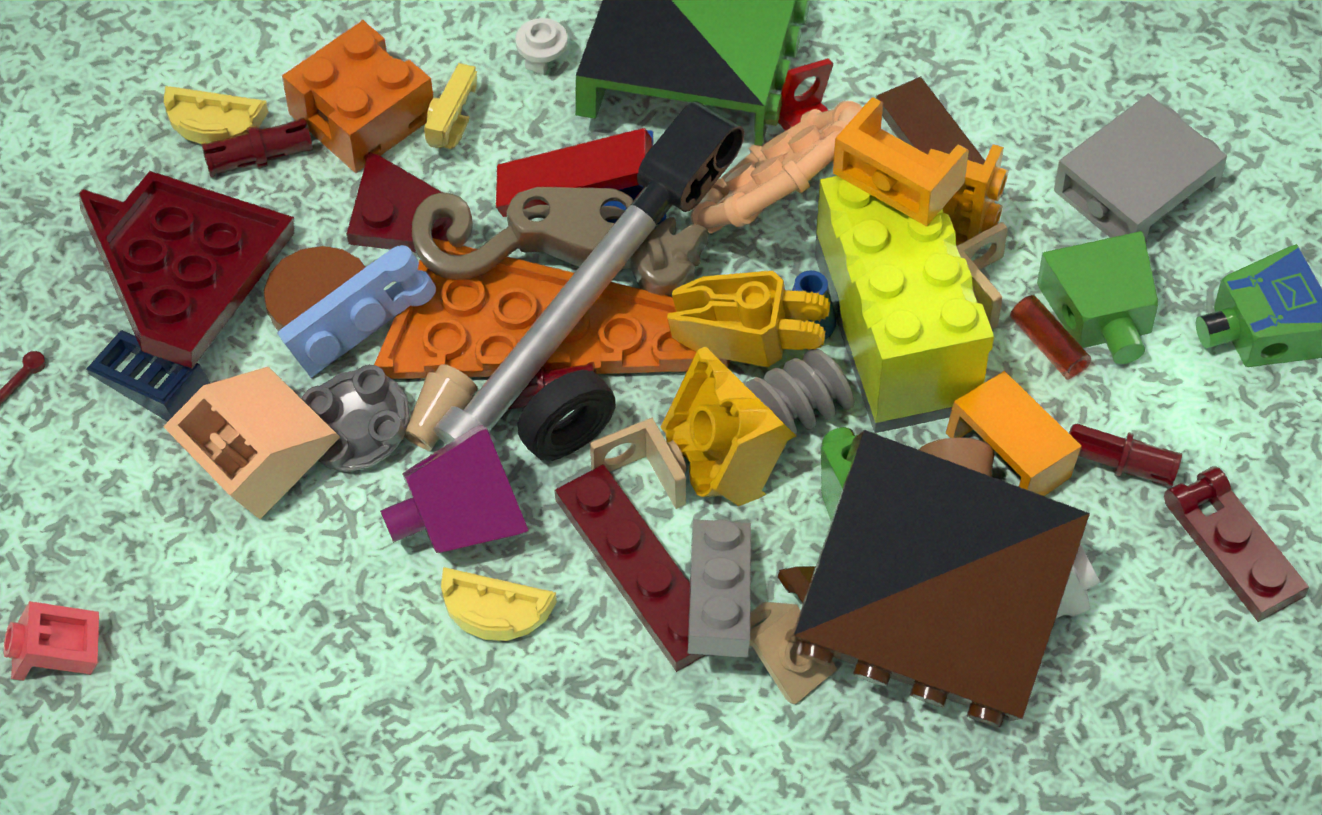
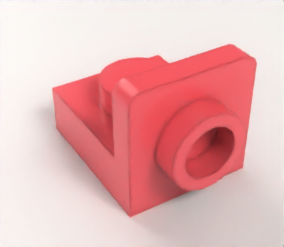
M29 601L18 622H10L5 634L3 651L4 657L12 658L11 679L24 681L32 666L91 675L98 664L99 612Z

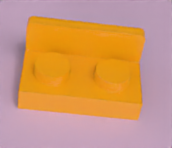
M993 144L983 165L967 160L964 184L942 208L944 213L949 214L953 224L956 246L999 223L1002 205L995 203V201H999L1009 172L1007 169L1001 168L1004 147ZM930 149L928 153L929 156L941 163L949 155L935 149Z

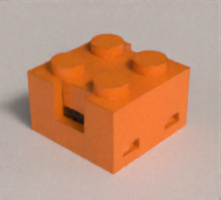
M364 20L282 75L289 114L295 120L304 117L307 123L306 128H308L309 132L355 173L365 167L368 153H376L381 156L426 124L428 109L434 98L431 77L410 59L404 62L401 59L391 57L386 50L385 38Z

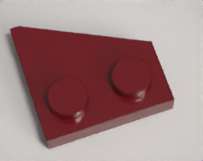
M368 153L346 233L348 245L389 250L403 245L416 253L412 238V221L416 209L429 196L443 192L380 155ZM448 217L438 218L433 226L432 238L448 242L447 230L453 221Z

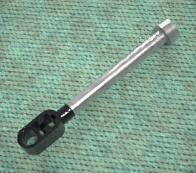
M697 101L689 103L679 113L648 151L640 164L637 182L643 187V190L464 410L451 406L433 428L436 435L446 445L481 424L487 428L491 440L495 444L496 439L490 433L491 429L672 205L683 212H688L695 208L733 162L744 140V129Z

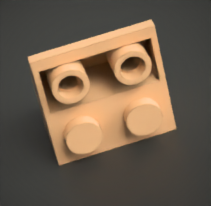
M269 367L203 385L163 426L233 499L259 519L340 438Z

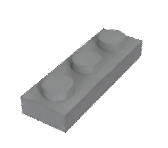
M693 519L688 654L748 658L750 644L751 523Z

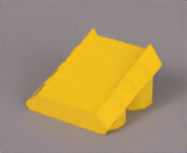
M707 347L697 350L660 427L665 433L666 442L674 441L678 445L683 457H686L691 462L689 478L696 494L701 497L724 496L737 506L767 495L762 490L787 441L797 437Z

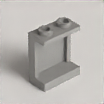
M1148 93L1059 160L1054 192L1108 237L1111 238L1142 231L1145 242H1147L1150 226L1204 185L1213 192L1220 186L1227 155L1220 150L1214 141L1203 137L1185 123L1176 111L1164 106Z

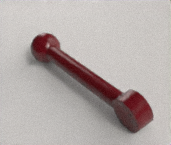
M31 351L24 355L22 359L23 367L0 389V405L31 374H36L44 369L46 362L41 352Z

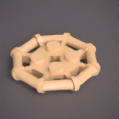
M843 101L829 111L821 112L818 109H813L802 115L800 123L762 146L753 144L748 148L750 154L718 179L702 201L692 209V224H699L705 227L709 233H714L728 224L743 227L753 222L766 207L794 191L801 194L810 188L808 181L834 161L836 136L863 107L853 101Z

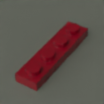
M602 464L555 489L556 502L677 672L706 656L702 654H688L690 583L605 465Z

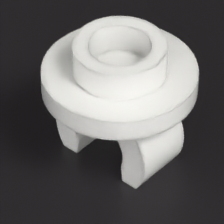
M547 18L532 19L524 23L518 29L515 38L517 51L525 58V68L543 75L548 70V62L559 58L565 52L568 44L565 28L557 21Z

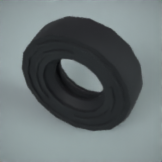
M578 370L564 374L548 383L525 406L517 423L518 435L527 449L540 460L554 461L561 459L584 447L602 432L610 422L615 411V395L605 381L594 371ZM573 411V412L570 413L566 418H564L563 420H561V419H562L563 417H565L569 412Z

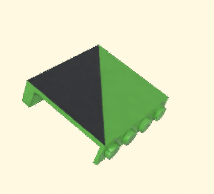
M602 0L575 76V116L596 119L606 89L685 102L697 101L704 105L755 113L754 145L762 146L768 125L777 126L779 121L782 95L777 94V91H782L787 72L791 69L792 62L791 60H786L787 57L796 58L801 27L796 26V24L805 25L810 0Z

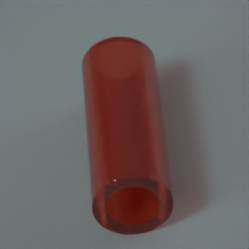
M1035 295L1023 298L1014 306L1010 313L1011 319L1065 379L1069 380L1089 366L1091 356Z

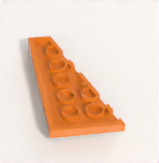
M432 238L441 251L451 255L460 256L477 250L467 246L454 247L447 241ZM507 256L496 267L483 275L466 280H453L434 274L419 260L418 270L428 273L435 283V294L427 303L420 306H409L394 317L374 365L380 367L385 375L391 379L426 378L429 372L435 373L441 364L454 367L468 377H490L574 273ZM610 282L543 366L545 370H552L594 362L597 374L687 372L696 351L672 338L667 316L668 313L676 312L671 296H661L650 293L647 290ZM718 358L728 368L731 360Z

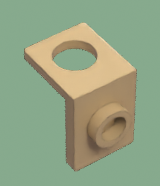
M1003 222L956 246L960 257L966 259L972 275L974 295L977 303L983 305L991 329L998 326L1002 295L981 272V269L1004 257L1008 227ZM992 243L983 256L974 261L971 260L981 247Z
M653 418L590 443L591 470L604 464L610 472L647 457L675 509L686 505V476L684 474L686 473V464L683 455L674 441L668 443L665 441ZM624 443H632L623 454L614 458H605L607 453L614 447Z
M763 602L750 612V628L758 622L766 620L750 629L749 646L754 648L785 699L791 704H797L832 675L837 668L833 661L829 666L797 655L799 645L785 640L787 631L795 628L801 610L797 604Z

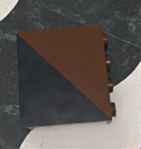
M867 430L862 431L853 439L846 459L852 462L795 628L787 631L785 640L798 644L799 647L796 654L808 660L830 666L834 657L856 665L853 675L868 682L888 686L891 678L911 685L910 696L923 702L944 707L946 700L949 699L968 706L967 717L990 726L1001 728L1003 719L1008 721L1023 719L1090 513Z

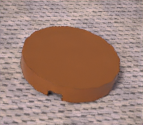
M326 246L300 249L283 258L269 273L264 287L267 314L271 318L272 324L277 331L281 330L366 268L358 257L343 249Z

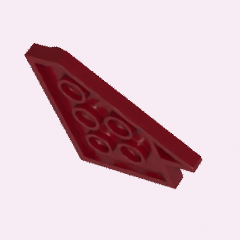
M149 171L124 202L85 189L79 192L81 213L141 351L189 368L195 366L294 235V217L153 171Z

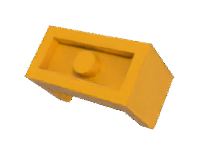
M872 97L836 136L833 174L927 227L964 184L969 150L958 144L941 163L881 129L883 102Z
M1005 371L955 400L946 429V434L950 438H961L975 430L1021 476L1018 487L1042 496L1049 494L1071 478L1082 447Z

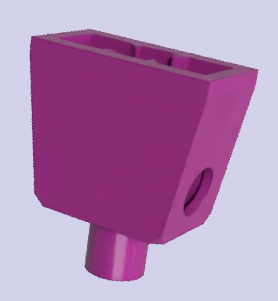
M482 424L472 428L402 473L411 498L380 510L393 543L426 530L436 553L519 535L529 531L489 432Z

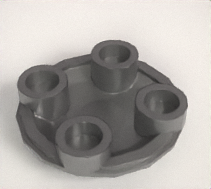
M369 364L362 366L358 370L340 373L320 386L311 387L302 396V400L340 436L318 460V462L329 469L352 472L370 468L390 456L403 440L410 419L408 399L398 383L386 376L383 370L376 365Z

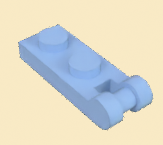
M403 245L396 246L287 324L277 334L312 378L409 306H420L427 303L434 296L436 286L428 273L418 270L419 262L411 249ZM393 281L396 282L394 285H392L391 287H389L387 290H384V287H386L387 285H389L391 282H393Z

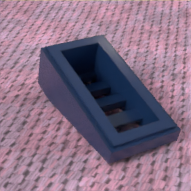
M120 330L86 368L89 375L167 422L203 385L210 384L199 363H196L193 368H189L142 352L135 335ZM131 352L136 355L122 372L115 370ZM149 363L151 364L138 380L134 379ZM166 374H169L158 388H154Z

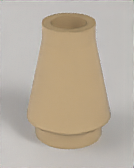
M441 364L435 373L429 372L405 430L404 437L411 443L431 451L435 443L440 439L433 428L451 406L464 410L478 390L476 384L467 375L449 365Z

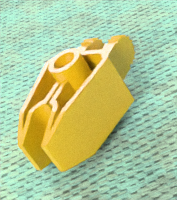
M774 271L703 276L678 287L672 292L676 312L668 313L667 316L672 338L696 352L703 347H707L717 358L770 367L782 359L783 349L816 350V348H821V345H824L826 331H824V327L814 323V321L825 320L826 316L828 317L831 303L828 302L829 298H825V295H820L819 293L785 290L784 280Z

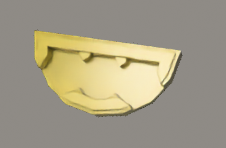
M458 63L441 97H434L427 113V123L424 127L425 139L430 147L453 149L461 140L468 124L469 116L460 114L463 104H466L469 92L476 91L477 71L475 66Z
M165 86L163 102L172 128L185 139L199 144L247 133L246 128L256 125L259 128L268 114L266 100Z
M443 567L441 591L449 617L463 631L483 640L508 641L528 635L548 619L557 603L556 592Z

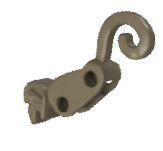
M536 187L520 192L511 200L508 207V227L496 234L477 250L459 256L445 253L436 246L432 239L433 226L438 218H450L453 223L447 230L448 242L454 247H461L468 241L472 233L473 220L468 204L460 196L451 193H438L426 198L416 209L412 221V238L416 253L426 268L434 274L453 280H466L483 275L496 267L518 248L521 252L525 253L544 252L580 267L615 224L607 221L619 219L625 212V210L615 206L603 205L610 201H618L627 209L633 202V199L628 194L611 188ZM535 199L542 200L548 204L536 205L523 210L529 201ZM675 217L666 218L651 231L621 269L628 268L632 271L640 289L657 295L672 297L673 290L694 281V266L700 265V255L708 244V229L695 224L684 228L676 234ZM534 218L544 219L542 221H531Z

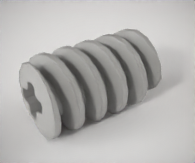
M812 349L804 353L802 360L794 358L786 362L783 370L774 368L766 372L764 379L756 377L746 383V386L796 436L797 430L794 419L797 418L809 430L816 427L814 409H817L826 420L835 417V408L832 400L836 399L845 410L853 408L855 402L850 385L840 366L819 349Z

